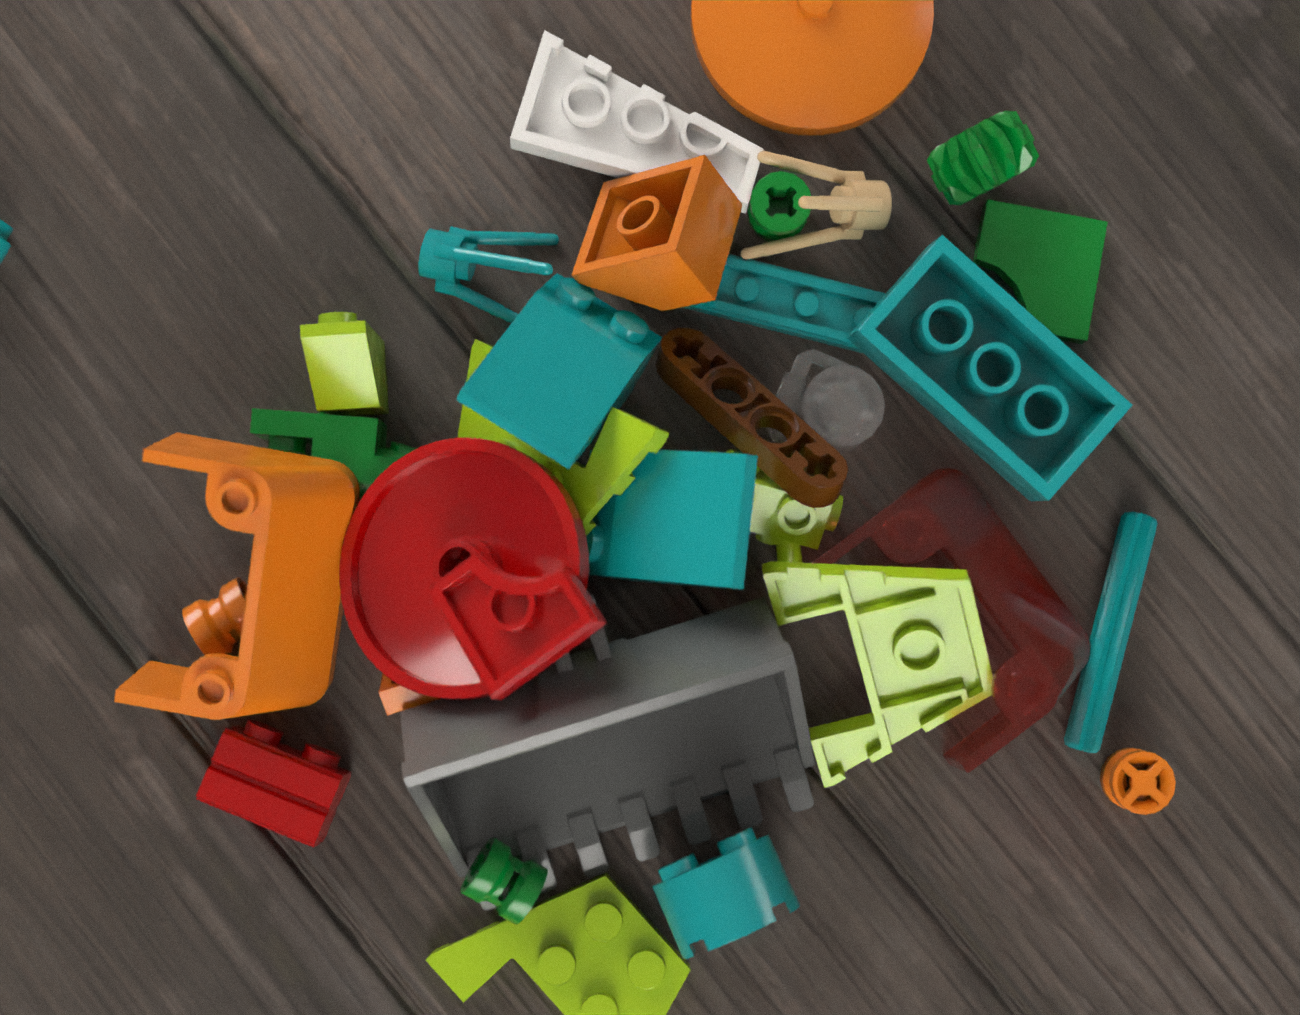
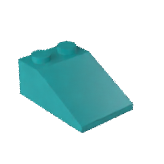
M556 273L530 298L461 388L456 400L562 466L570 469L600 433L611 408L619 409L631 395L662 337L649 330L647 323L636 314L625 310L618 311L597 298L590 287L579 284L574 278H565Z
M659 450L656 454L649 452L633 470L632 474L635 479L621 496L613 494L592 519L596 526L586 536L589 553V576L646 583L743 589L758 456L738 453Z

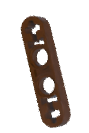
M676 328L668 331L663 336L655 366L657 374L668 386L743 454L758 456L757 466L794 500L812 508H824L833 504L839 498L848 474L847 462L840 452L702 332L691 328ZM718 389H728L739 394L743 402L737 404L725 403L717 399L712 392ZM762 427L776 429L786 437L787 441L783 443L767 442L757 434L756 430Z

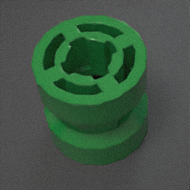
M491 837L469 868L462 883L460 893L478 903L483 901L490 902L496 906L499 916L514 925H518L529 913L546 882L548 869L531 859L525 861L512 856L510 846L495 837Z

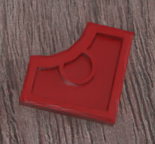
M476 551L426 589L492 700L502 701L607 624L573 568L562 566L541 577H517L503 571L487 553Z

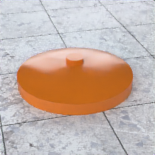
M692 0L691 31L696 54L703 71L717 92L734 109L754 122L776 131L804 136L827 135L850 130L870 121L889 108L904 93L919 70L929 47L934 20V0Z

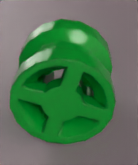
M779 171L769 173L758 181L752 190L747 212L749 225L756 235L770 242L800 234L806 225L811 209L801 208L798 204L800 197L811 196L809 188L801 178L793 173ZM770 195H772L774 198H777V197L784 198L785 196H787V197H786L784 200H779V199H778V200H773V199L770 197Z

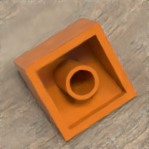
M706 155L603 182L571 276L579 284L660 311L713 301L717 296L742 209V203Z

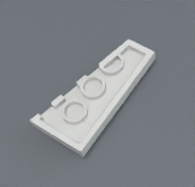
M545 30L510 137L511 149L615 178L706 155L742 203L741 212L745 214L760 165L757 155L764 150L697 112L689 115L665 102V95L643 84L640 88L612 73V66L591 55L586 59L563 46L562 39Z

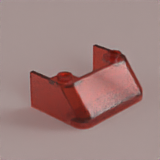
M941 468L923 476L808 563L833 564L870 536L880 551L888 559L896 563H918L941 549L955 569H966L973 593L1018 651L997 668L992 679V697L1000 712L943 754V757L950 766L970 773L1052 710L1086 666L1090 657V642L1084 629L969 477L956 469Z

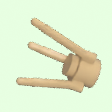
M761 151L757 155V159L761 163L840 184L841 186H835L832 189L830 196H802L798 201L799 206L803 209L829 210L831 220L834 223H840V225L742 249L741 257L748 260L841 239L861 240L864 230H883L887 226L891 215L892 197L890 188L885 181L865 180L863 171H843L786 155Z

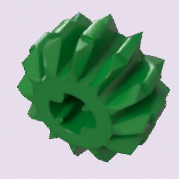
M1005 110L988 119H984L937 146L928 157L927 163L933 173L931 177L938 191L943 192L949 205L961 206L1033 167L1039 158V154L1033 144L1035 139L1028 125H1023L1017 111Z

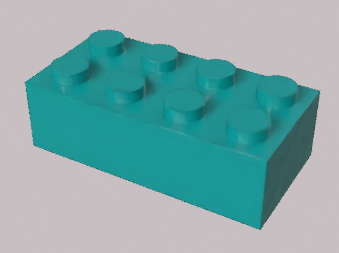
M943 235L939 236L925 248L847 337L852 344L1029 501H1049L1132 407V404Z

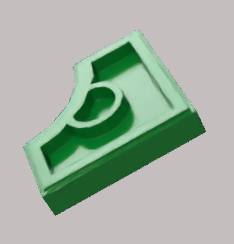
M987 199L982 208L973 262L997 273L1012 288L1018 303L1061 341L1083 344L1088 340L1108 222Z

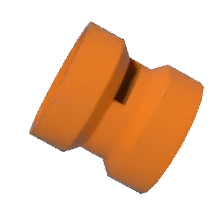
M240 577L221 586L217 599L213 598L209 601L199 599L182 609V616L186 627L204 655L212 653L228 655L232 653L234 644L240 641L247 584Z

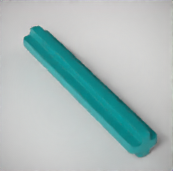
M1129 511L1121 516L1064 736V743L1070 748L1087 753H1097L1101 748L1158 525L1157 519L1150 515Z

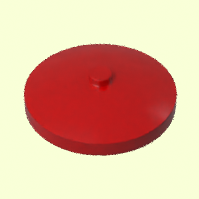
M449 438L432 442L407 453L391 464L377 477L359 501L350 519L341 549L339 585L343 610L349 628L366 657L378 670L402 687L436 698L474 700L490 697L426 590L476 551L487 553L503 571L517 577H541L562 566L573 568L587 590L589 553L583 522L577 507L558 478L544 465L527 454L499 442L482 438Z

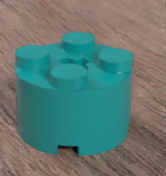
M750 827L718 841L717 846L721 854L698 863L695 854L691 853L657 870L662 881L653 885L652 888L683 959L694 957L695 949L692 944L703 939L707 950L711 951L777 921L772 908L782 902H785L790 913L800 907V903L769 834L757 838L753 828Z

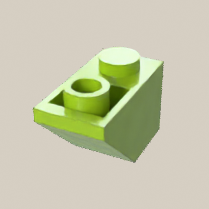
M352 312L323 313L318 315V324L300 325L301 342L316 410L321 414L344 416L389 414L385 343L365 320L357 321V314Z

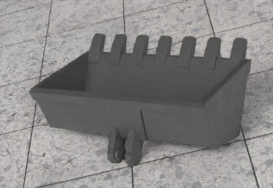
M591 594L590 597L597 606L594 595ZM765 597L626 640L624 637L608 642L603 626L590 636L593 648L573 654L567 652L502 701L492 700L491 697L474 700L441 698L400 711L405 762L401 763L403 780L460 878L466 876L476 856L491 837H495L510 846L512 856L517 859L522 858L523 861L531 859L548 869L546 882L541 893L554 890L557 886V879L548 853L549 849L574 842L584 874L592 878L606 873L609 868L599 834L625 825L637 860L645 861L652 859L660 854V848L650 817L678 809L688 843L696 845L711 838V831L701 801L729 793L738 824L741 828L746 829L760 824L763 820L753 785L776 777L781 779L789 808L793 812L803 811L814 805L804 769L814 766L815 761L797 666L788 641H783ZM488 901L480 902L484 910L496 908L495 905Z

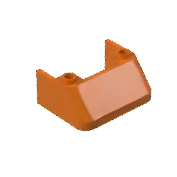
M179 432L144 448L142 462L208 473L205 499L210 515L221 526L233 531L254 534L238 657L219 653L207 654L197 659L190 667L149 660L116 689L114 702L212 720L300 708L316 703L330 687L335 671L343 615L339 585L341 549L347 527L358 505L360 495L358 480L354 473L346 465L335 460Z

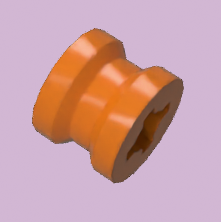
M1131 747L1119 749L1108 756L1101 767L1100 782L1104 794L1112 803L1132 813L1148 815L1159 812L1169 804L1174 795L1176 781L1173 769L1165 759L1155 753ZM1128 776L1130 788L1125 791V789L1127 788L1126 780Z

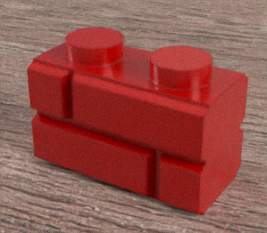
M248 719L245 728L239 725L227 727L223 731L211 759L212 762L207 768L196 794V800L314 848L322 843L328 833L352 773L338 766L341 756L331 750L310 743L305 744L303 752L280 743L283 732L259 721Z

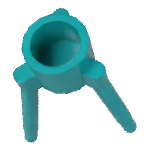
M452 226L448 232L429 228L421 245L418 272L422 277L436 279L435 292L456 296L497 318L512 323L518 313L460 284V279L471 281L477 264L545 276L552 274L553 267L549 263L533 261L531 259L478 250V245L554 246L559 243V237L554 233L470 231Z

